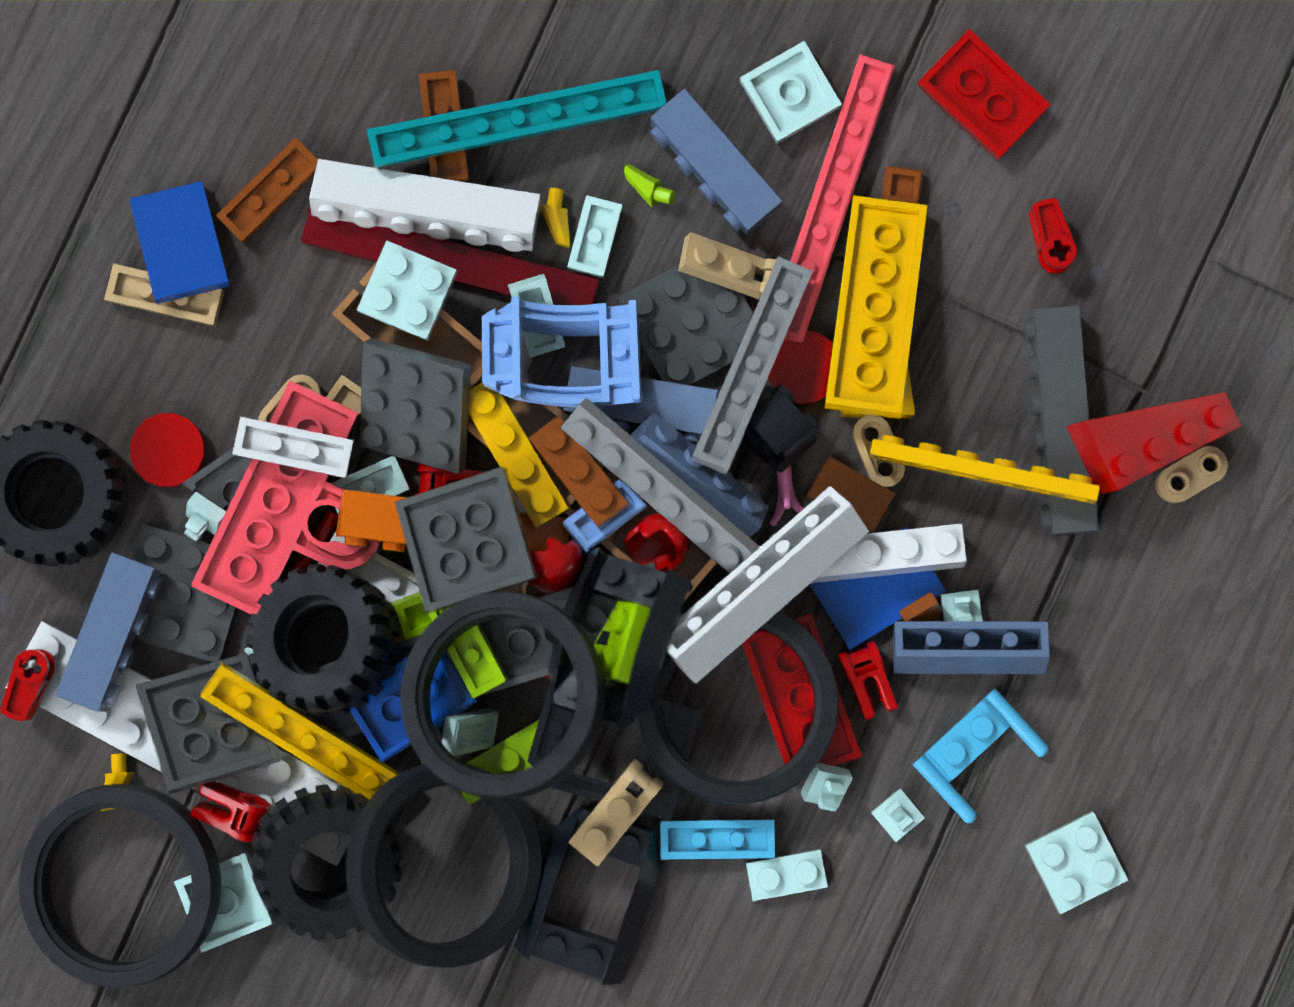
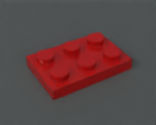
M970 29L917 83L918 87L997 160L1017 142L1051 105Z

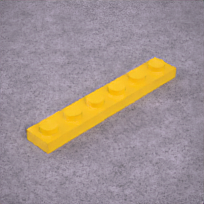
M882 435L881 440L873 439L870 458L1090 504H1095L1100 486L1091 484L1092 478L1083 475L1070 474L1069 479L1055 477L1054 470L1049 468L1032 466L1031 471L1016 469L1017 463L1014 461L994 458L993 464L978 461V454L957 450L956 456L941 453L942 447L928 443H919V448L905 446L904 439L889 435Z
M223 662L201 692V698L344 787L349 788L352 792L360 793L368 799L383 784L400 774L302 711L276 700L269 694L267 689Z

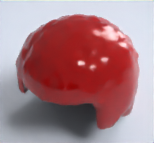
M660 513L650 514L642 518L628 530L623 539L626 551L635 563L645 565L656 562L658 570L662 572L669 569L674 571L685 560L690 547V539Z
M550 537L546 542L548 545L547 550H530L538 579L528 583L541 592L557 593L569 587L575 580L580 570L583 554L580 545L575 541L571 540L567 544H563L557 539Z

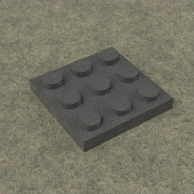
M678 264L617 297L619 305H629V300H636L641 331H639V341L660 380L692 386L733 363L753 313L742 293L678 271Z
M372 338L365 341L362 354L360 447L457 474L466 469L471 364Z
M500 467L395 502L426 613H433L452 607L465 599L477 595L498 592L538 579L506 468Z
M143 524L133 560L161 570L158 578L162 579V585L156 599H150L144 612L148 614L146 627L140 636L135 635V640L210 662L222 660L238 608L191 586L210 543L200 540L195 542L189 537Z
M247 653L136 685L138 697L169 795L280 762V754L274 742L201 698L202 690L222 662L256 683Z

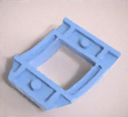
M519 296L511 297V302L497 312L494 308L482 316L483 385L514 400L550 406L578 407L585 398L590 400L595 406L641 402L644 397L641 389L639 331H641L636 300H629V305L607 307L606 303L590 305L539 304L522 301ZM522 331L573 337L600 336L601 385L556 387L524 383Z

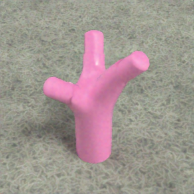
M791 466L782 473L777 471L778 499L774 515L769 521L772 526H776L785 509L788 510L792 507L798 514L804 509L799 504L794 493Z

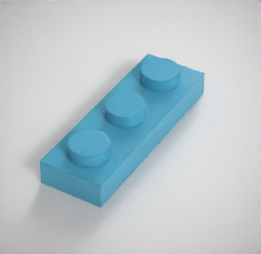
M774 819L660 821L661 859L775 858Z

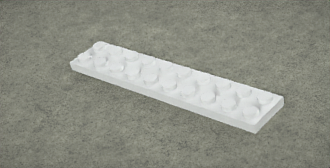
M41 621L26 650L42 649L50 652L55 658L57 666L56 672L39 706L162 772L136 690L137 684L153 679L130 667L126 672L122 670L116 684L121 686L119 696L114 706H108L106 712H97L55 696L77 639L47 622ZM30 660L28 666L33 668V673L41 672L42 667L37 665V660ZM279 747L277 748L280 754V762L216 780L245 793L264 798L270 803L268 813L272 816L278 811L275 804L282 798H285L287 802L297 798L294 791L306 788L308 793L316 792V785H328L332 791H336L338 786L344 787L303 760ZM200 786L193 787L192 789L199 792ZM341 832L321 833L307 840L301 848L338 866L348 848L351 836Z

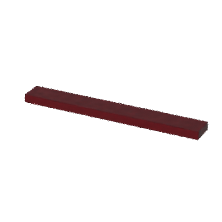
M309 208L301 238L302 244L372 262L378 261L386 241H389L456 269L455 283L510 297L508 284L544 274L553 305L593 304L599 279L447 240L435 239L415 232L401 234L393 231L391 228L379 226L364 228L356 225L354 222L337 220L336 222L323 221L317 216L311 215V208Z

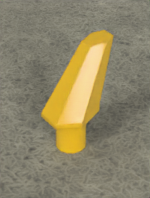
M549 188L547 205L540 206V210L555 243L562 247L570 248L568 209L562 208L564 190Z
M126 753L111 754L112 773L105 774L104 785L129 784L134 772H127ZM116 808L101 809V811H108Z

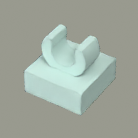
M195 492L187 502L186 517L189 520L185 524L187 529L184 534L195 542L201 538L205 530L215 535L226 511L198 492Z
M978 590L939 595L943 621L983 622Z
M818 763L809 774L801 790L803 800L818 804L821 809L835 812L853 779L849 769Z
M900 788L871 811V814L895 842L925 819Z

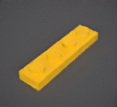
M483 382L470 389L469 415L499 466L506 468L511 486L536 529L569 510L502 394L485 387Z

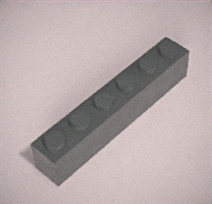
M1075 305L1034 308L1029 313L1030 319L1024 320L1026 342H1032L1033 356L1027 357L1029 379L1035 378L1036 393H1031L1030 407L1032 416H1038L1039 430L1033 433L1035 453H1041L1042 467L1054 470L1055 477L1069 479L1070 474L1090 477L1066 426L1089 420L1080 307ZM1044 494L1045 505L1040 506V523L1042 528H1047L1048 536L1084 534L1099 531L1096 502L1095 504Z

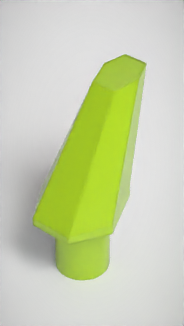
M630 164L625 165L624 174L626 180L651 207L659 202L669 205L674 204L676 191L661 187V180L648 175Z

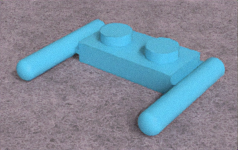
M996 688L989 692L983 700L976 704L912 764L967 824L973 823L976 820L977 813L949 782L959 775L1009 727L1017 733L1038 757H1043L1049 752V746Z

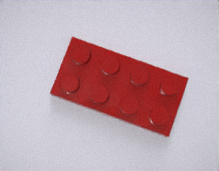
M812 613L793 619L814 637L826 655ZM762 630L753 633L742 643L785 765L798 752L809 733L814 713L813 689L809 675L797 654L782 640ZM838 687V711L834 733L825 754L819 762L831 766L862 757Z

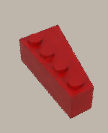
M1226 392L1091 419L1066 426L1089 476L1092 478L1093 485L1100 486L1099 495L1117 491L1241 427V424Z

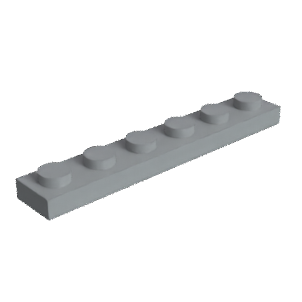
M778 256L691 460L727 474L812 275V270Z
M587 398L578 405L560 427L729 573L733 572L760 548Z

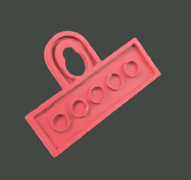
M289 381L269 423L347 439L359 413L297 383ZM251 459L191 586L249 614H257L261 607L257 603L263 593L269 595L273 591L271 584L281 577L293 550L326 566L333 565L349 570L367 563L375 555L381 542L368 541L367 547L344 545V543L337 541H318L309 531L308 522L310 515L320 506L329 505L339 509L343 489L327 482L328 474Z

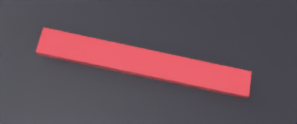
M859 55L790 261L813 272L784 340L799 345L803 344L895 65Z

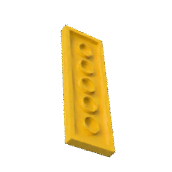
M853 195L825 401L826 409L901 418L927 205Z

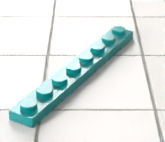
M656 70L367 129V137L374 168L376 169L654 112L661 109L667 102L660 72Z

